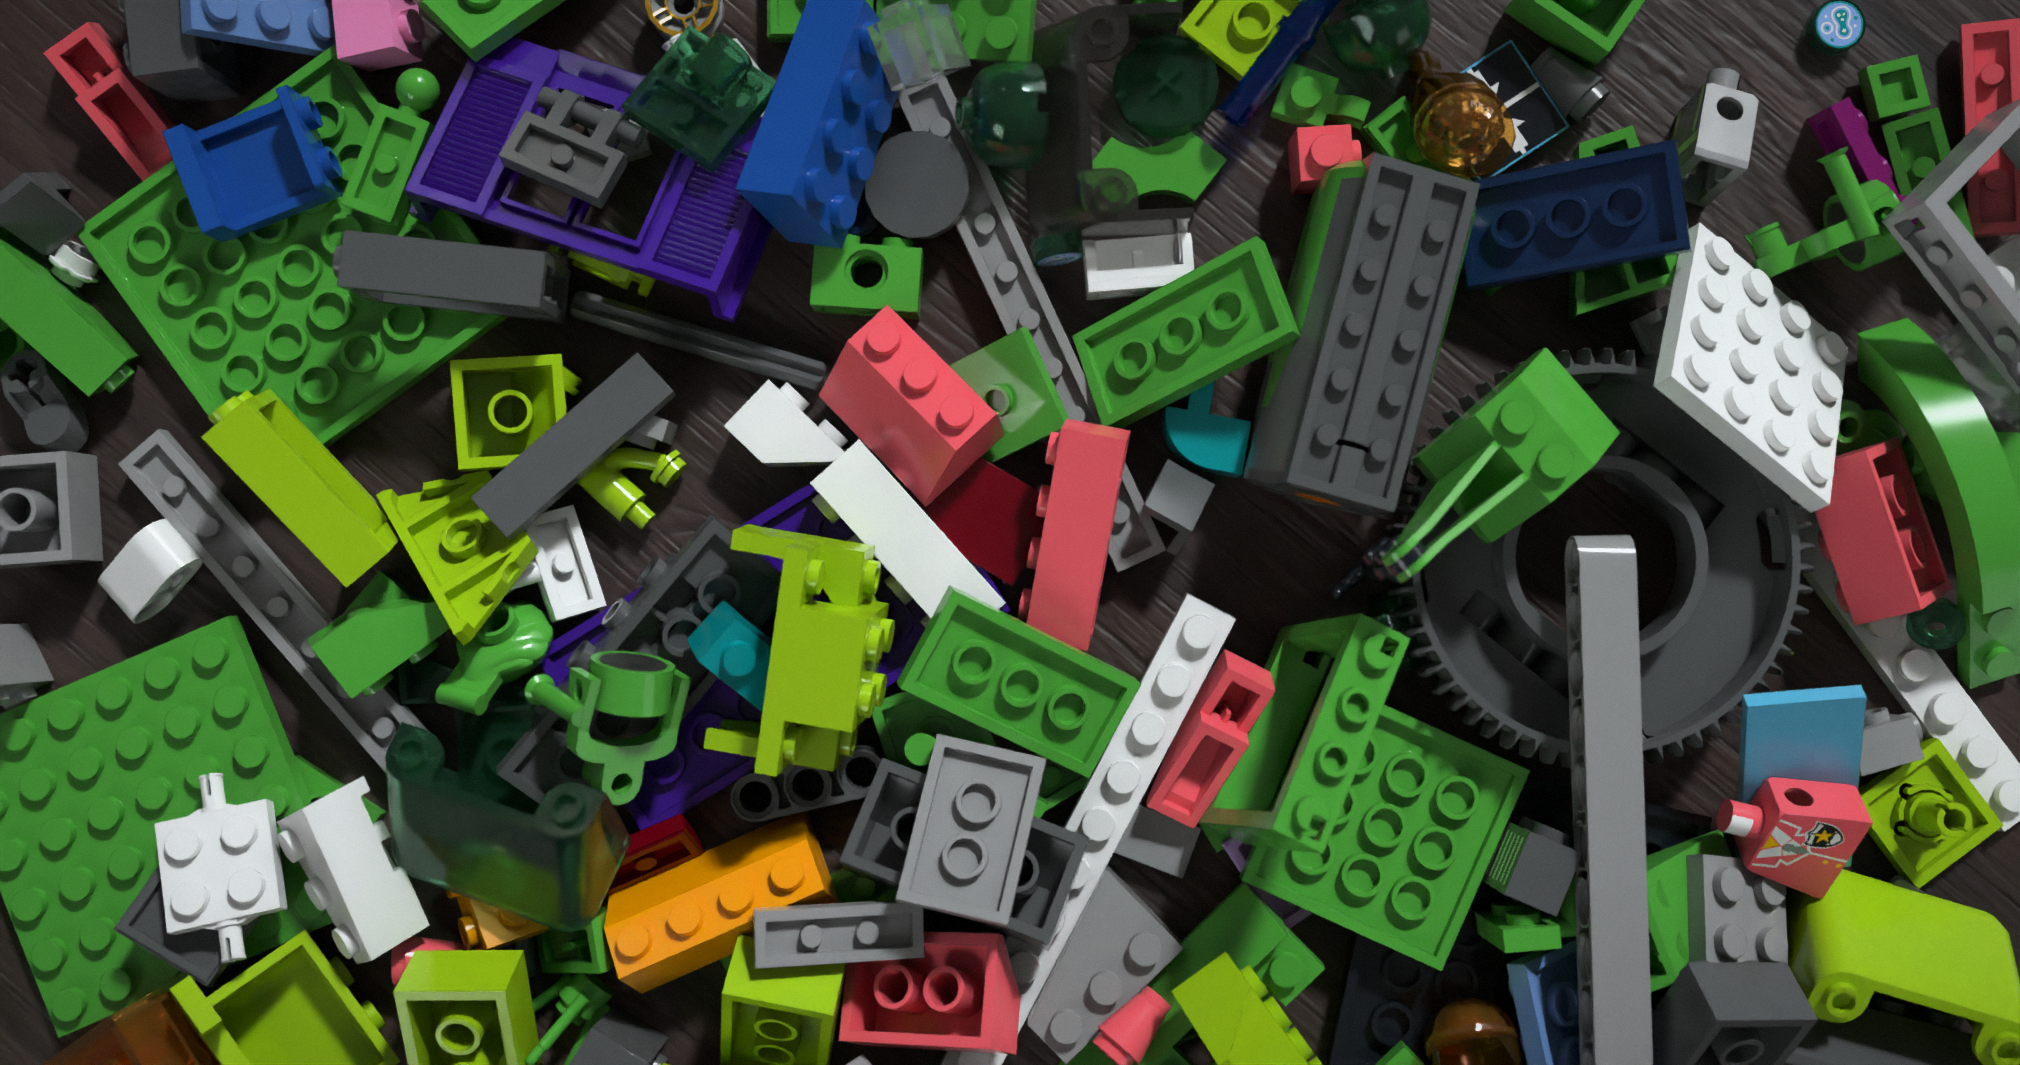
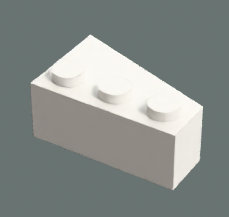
M364 776L277 821L282 831L277 834L282 851L292 863L299 861L309 879L304 883L310 900L318 910H327L336 926L332 930V937L336 946L347 959L353 957L357 964L374 960L430 926L404 866H395L382 841L391 837L385 822L379 820L373 824L361 799L362 795L370 791Z

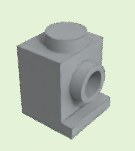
M1885 707L1865 710L1859 776L1869 775L1924 759L1920 746L1923 740V732L1918 719L1913 713L1889 714L1888 709Z

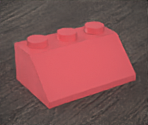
M888 304L847 340L818 395L925 507L1005 435L997 413Z
M1899 436L1835 456L1830 505L1815 511L1821 528L1818 532V543L1825 559L1833 563L1839 580L1836 583V595L1841 608L1846 613L1850 612L1854 626L1922 610L1950 591L1952 587Z
M924 931V958L846 963L839 1041L872 1047L1016 1055L1020 995L1004 936L995 933Z

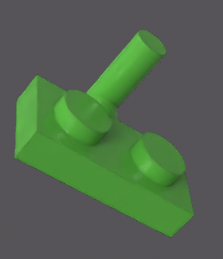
M1574 876L1560 907V915H1557V917L1553 915L1542 916L1539 910L1525 908V903L1518 900L1491 903L1492 911L1475 912L1477 934L1504 953L1562 949V937L1576 936Z

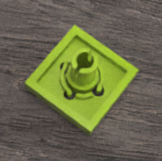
M1927 737L1920 743L1924 759L1883 770L1858 789L1873 822L1868 830V834L1898 874L1917 889L1928 883L2004 826L1939 738ZM1906 783L1909 787H1905L1903 793L1908 794V796L1902 798L1899 794V788L1902 784ZM1898 821H1902L1905 826H1898L1900 834L1897 835L1894 831V826Z

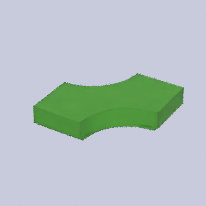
M1187 128L1172 140L1154 147L1129 146L1111 136L1079 177L1078 182L1119 214L1136 200L1159 194L1175 196L1194 205L1226 164L1227 159Z

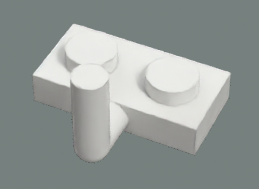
M574 505L542 513L525 528L539 552L506 595L517 588L538 583L551 624L607 606Z

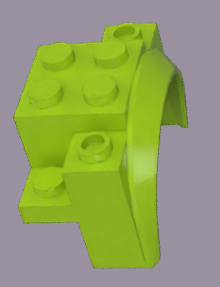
M752 524L741 526L732 531L731 550L767 555L783 560L761 722L723 719L720 727L717 729L711 727L706 729L704 749L756 758L754 773L775 777L789 764L833 772L845 760V756L851 757L853 755L858 726L866 718L871 717L874 706H882L886 692L887 675L879 673L883 652L889 653L892 646L895 621L887 619L889 603L879 602L874 596L879 585L881 562L873 560L874 545L766 528ZM823 589L832 603L813 600V594L819 595Z

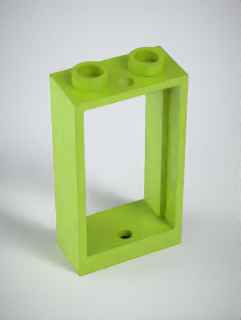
M270 388L256 395L246 390L238 397L233 396L208 417L215 426L201 438L346 588L388 554L400 540L382 506Z

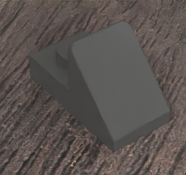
M56 172L22 173L0 191V225L41 254L48 255L55 251L84 227L85 220L63 197L71 188Z

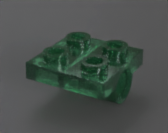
M689 25L625 100L622 108L624 114L629 119L714 173L766 110L776 80L754 67L746 51L730 37L723 33L715 32L709 38Z

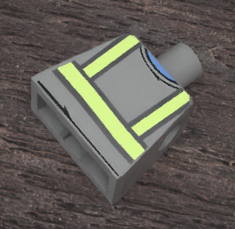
M1728 68L1710 70L1706 83L1679 110L1670 140L1675 139L1677 142L1685 202L1706 207L1748 169L1759 101L1755 95L1738 90L1741 75L1735 70Z

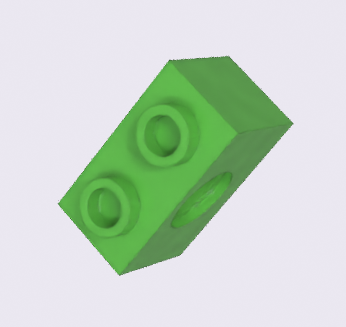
M847 234L842 249L814 245L810 306L815 312L874 317L888 304L902 319L920 320L924 254L922 248L913 247L912 240L885 237L882 238L881 245L860 244L861 238L859 236ZM867 263L876 264L883 269V275L879 283L870 288L860 287L854 282V275L857 269Z

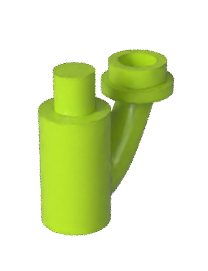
M621 447L611 452L577 484L617 520L623 522L628 518L638 528L644 530L654 520L656 514L643 503L646 494L620 471L625 468L652 470L650 479L655 484L660 482L667 488L684 472L687 463L681 459L682 454L677 449L665 455L644 449Z

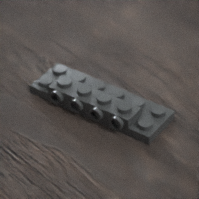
M710 514L677 554L671 552L664 561L656 556L645 566L637 579L642 588L629 603L621 598L611 606L601 623L607 629L594 644L587 640L583 641L569 657L566 667L569 669L581 667L588 672L592 654L601 651H631L650 654L671 661L675 665V669L692 678L681 718L682 721L718 679L715 674L698 662L686 641L687 638L723 599L760 629L777 609L782 571L761 554L731 550L732 531ZM570 673L557 687L568 695ZM531 704L530 709L536 712L531 717L532 725L497 765V774L585 836L611 804L597 795L592 785L584 780L582 768L585 760L567 748L568 721L543 705L536 706ZM594 709L589 734L590 737L617 740L632 738L654 729L658 723V717H625Z

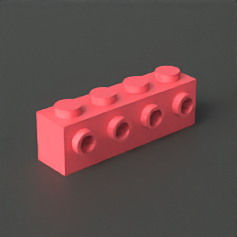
M1066 419L1060 433L1051 431L1048 441L1045 464L1054 465L1051 486L1042 484L1038 497L1036 516L1045 518L1042 538L1033 536L1031 540L1027 568L1036 571L1033 588L1023 589L1018 619L1027 621V624L1079 650L1088 651L1096 621L1131 431Z

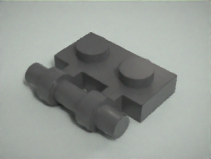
M544 86L538 94L537 106L549 111L547 117L542 118L525 110L501 150L499 158L503 166L602 209L628 165L625 153L614 149L613 146L621 142L638 149L644 141L645 129L629 122L628 116L612 108L605 112L585 103L584 97L566 89L561 93ZM579 124L594 132L589 138L570 130L569 127Z

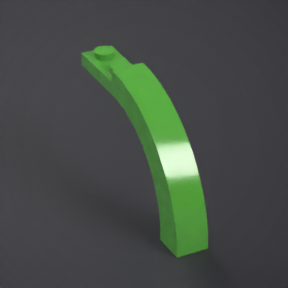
M1904 318L1857 333L1858 380L1864 383L1883 401L1909 436L1930 476L1944 513L1954 554L1957 580V677L1969 689L2019 674L2020 495L2000 441L1983 407L1955 364L1940 346L1914 322Z

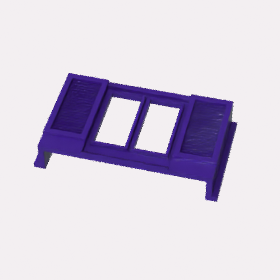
M512 37L476 63L469 57L405 187V192L413 204L409 213L414 218L432 223L438 209L442 208L708 296L713 316L734 323L774 228L735 189L763 117L714 102L711 97L562 49L558 52ZM544 86L561 93L568 89L582 95L586 102L608 109L612 108L626 114L629 120L632 116L683 133L636 241L583 224L591 204L576 197H572L564 217L511 200L523 174L503 166L499 154L525 110L542 118L547 117L549 111L537 106L538 94Z

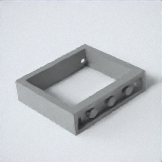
M2020 99L1986 115L1882 221L2016 394L2020 393V297L1952 211L1947 202L2000 147L2020 172ZM1918 217L1923 226L1916 228L1911 221L1912 219Z

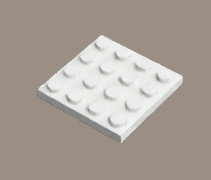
M1699 222L1689 229L1692 252L1678 254L1653 386L1806 510L1813 513L1830 505L1848 347L1845 346L1839 335L1826 330L1813 319L1800 302L1791 300L1774 286L1762 270L1754 269L1734 252L1727 240L1715 236Z

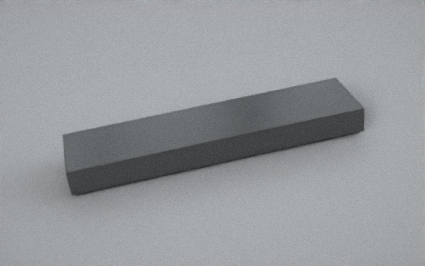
M637 352L477 491L471 499L509 540H513L676 396L675 392Z

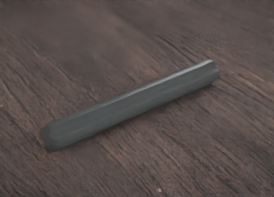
M583 290L577 291L572 299L570 315L580 321L814 391L820 390L826 376L827 367L825 364L814 359Z

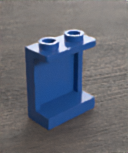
M288 85L276 89L279 99L201 130L195 131L184 124H180L162 132L201 233L224 243L343 196L337 178L342 177L341 166L329 146L324 147L317 130L323 127L321 115L309 96H302Z

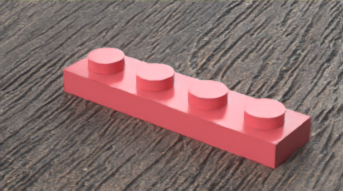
M2020 18L1961 24L1959 28L1963 138L1986 115L2020 99ZM2000 147L1964 184L1965 204L1975 238L2020 235V172Z

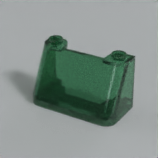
M402 722L385 755L392 857L396 864L413 878L559 931L574 932L589 925L597 915L632 841L607 793L578 783H564L548 791L534 816L459 790L463 780L457 772L443 768L445 752L438 738L427 730Z

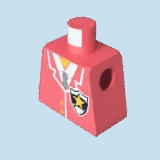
M1770 777L1764 780L1750 804L1725 799L1720 804L1716 817L1718 830L1733 834L1743 864L1750 872L1823 899L1873 824L1856 786Z

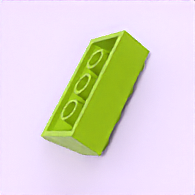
M1226 951L1171 991L1217 1065H1323L1317 1056L1309 1062L1307 1061V1059L1314 1055V1052L1297 1028L1294 1026L1285 1032L1284 1029L1290 1026L1292 1022L1273 996L1263 1002L1261 998L1268 994L1269 991L1249 964L1239 970Z

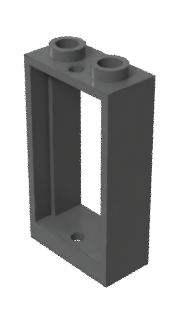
M344 230L342 245L336 247L333 255V272L335 277L338 278L337 286L372 302L565 323L571 270L547 252Z

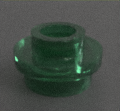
M1939 597L1924 609L1908 613L1906 629L1910 638L1918 645L1928 649H1946L1957 644L1965 635L1966 618L1963 611L1952 601ZM1937 622L1944 624L1946 627L1942 629H1930L1926 626L1930 623Z

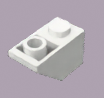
M769 379L724 425L756 458L768 467L829 466L844 453L841 448L848 442L826 419L817 426L803 412L810 403L788 382L779 389Z

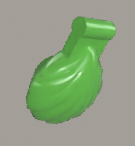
M502 600L469 643L463 646L459 640L456 641L460 661L447 680L437 688L435 694L436 701L478 716L482 715L499 686L517 680L531 672L545 659L554 638L553 626L549 623L547 612L538 609L534 603L525 600Z

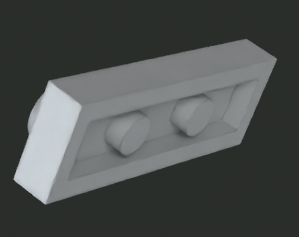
M896 900L753 908L755 969L924 958L923 908L900 903Z

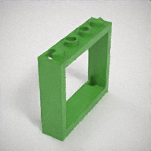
M1362 613L1281 627L1264 669L1271 672L1276 692L1247 734L1249 740L1248 748L1199 822L1245 845L1323 854L1410 638ZM1307 651L1317 653L1312 666L1302 661ZM1391 651V654L1388 656L1382 652ZM1335 658L1273 811L1268 812L1330 659ZM1312 818L1322 822L1315 839L1301 834L1302 831H1307Z

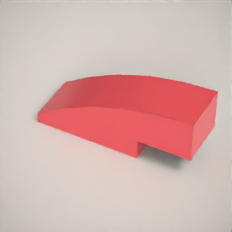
M86 22L43 53L78 96L75 100L142 181L173 160L162 132L175 127L146 84L132 76L125 63L123 53L99 23Z
M1226 649L1222 651L1192 702L1171 743L1146 800L1147 807L1193 829L1195 828L1248 748L1249 740L1247 734L1276 692L1270 671Z

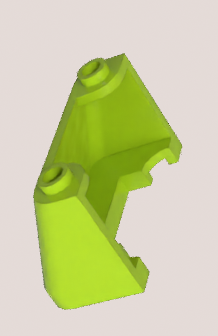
M1844 869L1839 873L1823 899L1789 888L1786 895L1788 966L1818 1019L1834 1023L1852 1021L1863 1013L1874 991L1966 1019L1974 1030L1971 1038L1972 1051L1982 1065H2020V979L2009 933L1993 915L1976 908L1925 893L1922 894Z

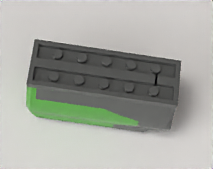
M1375 152L1363 160L1341 163L1323 173L1321 182L1311 197L1285 295L1301 337L1270 352L1250 427L1252 443L1244 469L1243 480L1295 501L1353 514L1394 520L1396 509L1399 508L1473 227L1477 211L1475 203L1480 187L1479 183Z

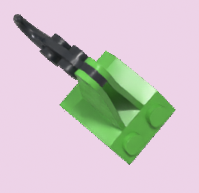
M1547 347L1536 351L1411 458L1434 487L1401 535L1397 534L1390 540L1386 536L1368 549L1361 556L1360 560L1334 585L1332 589L1333 597L1341 599L1343 595L1365 578L1368 581H1380L1382 584L1390 580L1394 584L1397 582L1403 583L1421 570L1445 545L1468 527L1484 544L1494 542L1549 505L1589 471L1620 434L1619 430ZM1452 506L1460 518L1424 546L1420 540Z

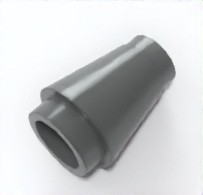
M1552 46L1547 48L1530 67L1565 119L1572 117L1578 124L1588 119L1610 94V91L1603 85V77L1563 53L1558 52Z

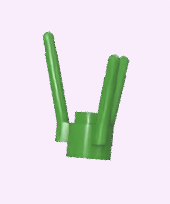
M564 973L554 985L532 1000L534 1013H536L560 995L561 999L556 1003V1008L562 1015L526 1057V1065H535L571 1022L580 1026L586 1019L587 1022L563 1065L571 1063L590 1029L611 1009V1006L606 1002L613 996V993L595 974L576 973L575 975Z

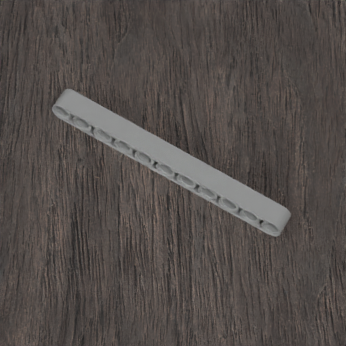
M1629 535L1570 536L1566 542L1564 565L1574 850L1583 853L1574 873L1580 1065H1653L1636 550L1634 542Z

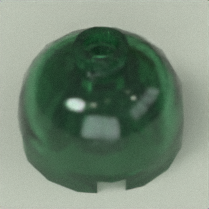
M1356 0L1344 6L1345 11L1351 15L1335 23L1331 13L1320 21L1326 42L1333 55L1347 69L1360 74L1378 71L1380 79H1387L1401 74L1411 67L1408 58L1418 53L1425 45L1430 36L1432 15L1429 0Z
M1006 61L994 63L983 68L971 80L966 96L958 97L955 106V124L957 129L964 130L966 142L977 158L992 167L1030 170L1029 166H1036L1040 161L1047 134L1048 112H1038L1037 94L1048 93L1043 70L1037 62Z

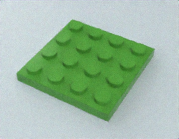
M1383 705L1324 853L1252 846L1239 878L1243 882L1442 971L1530 770ZM1311 716L1308 720V723L1304 729V732L1300 738V741L1296 747V750L1292 756V759L1288 765V768L1284 774V777L1280 783V786L1276 792V795L1272 801V804L1268 812L1273 811V808L1278 799V796L1285 782L1289 769L1292 765L1294 757L1297 753V750L1304 736L1306 728L1309 724ZM1312 818L1307 831H1302L1301 834L1315 839L1322 822Z

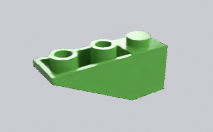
M427 594L353 606L307 638L310 648L350 698L353 699L361 692L365 696H370L382 689L393 678L390 671L407 659L411 663H416L425 658L438 647L439 643L436 638L448 631L450 627L433 596Z

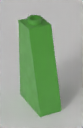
M0 225V318L88 397L101 393L105 389L111 395L114 394L135 374V371L129 366L140 354L74 286L61 281L52 274L53 264L43 254Z

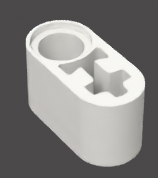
M160 519L144 527L129 540L101 574L98 583L134 624H138L150 619L163 610L198 571L203 560L167 519Z

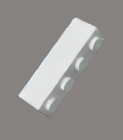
M859 439L810 482L819 493L812 499L818 509L832 524L841 518L855 533L848 541L875 546L873 560L877 558L891 573L884 582L905 605L914 599L927 613V616L920 621L925 628L949 585L997 609H1000L1006 603Z

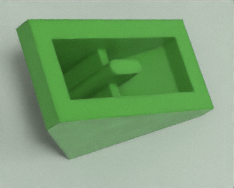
M607 905L569 912L562 916L553 915L547 917L550 928L547 932L536 935L542 973L601 974L610 971L614 967L604 931Z

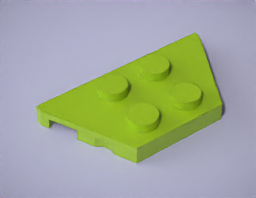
M488 470L464 474L455 480L439 479L424 482L423 491L398 496L393 489H389L376 494L450 629L463 646L473 639L539 552L526 529L513 540H509L471 499L477 491L493 478Z

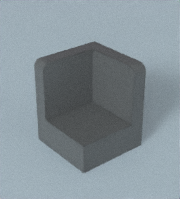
M1167 459L1144 499L1142 510L1176 530L1166 550L1176 556L1192 533L1215 484Z

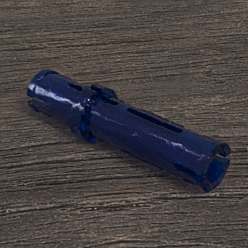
M1301 0L1288 17L1283 15L1276 24L1277 32L1238 82L1231 94L1218 107V113L1221 116H1225L1224 119L1230 124L1244 131L1255 113L1270 96L1303 50L1309 51L1316 43V33L1342 0Z

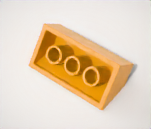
M808 811L787 815L705 851L699 857L609 895L604 931L618 979L643 994L733 954L738 934L753 937V908L840 903Z

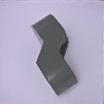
M24 350L13 355L3 367L1 383L5 398L24 421L26 434L30 441L48 452H77L80 450L89 435V424L84 408L67 387L64 375L35 350Z

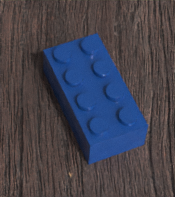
M807 0L735 188L789 242L842 249L849 228L855 222L857 206L866 181L873 173L874 159L883 134L890 126L891 112L899 90L908 76L910 58L866 0Z

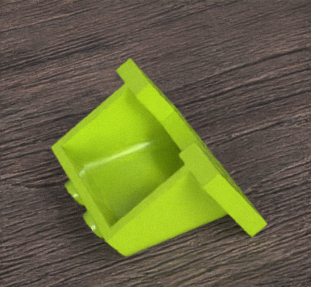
M306 929L208 997H205L190 975L169 989L172 999L220 1065H397L401 1062L379 1032V1030L386 1026L379 1012L368 999L362 1004L358 1003L347 988L355 982L348 969L337 956L328 961Z

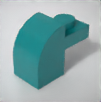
M1215 381L1179 399V401L1185 402L1184 409L1166 406L1162 411L1161 417L1163 435L1168 447L1181 462L1195 470L1233 478L1242 475L1251 421L1209 414Z

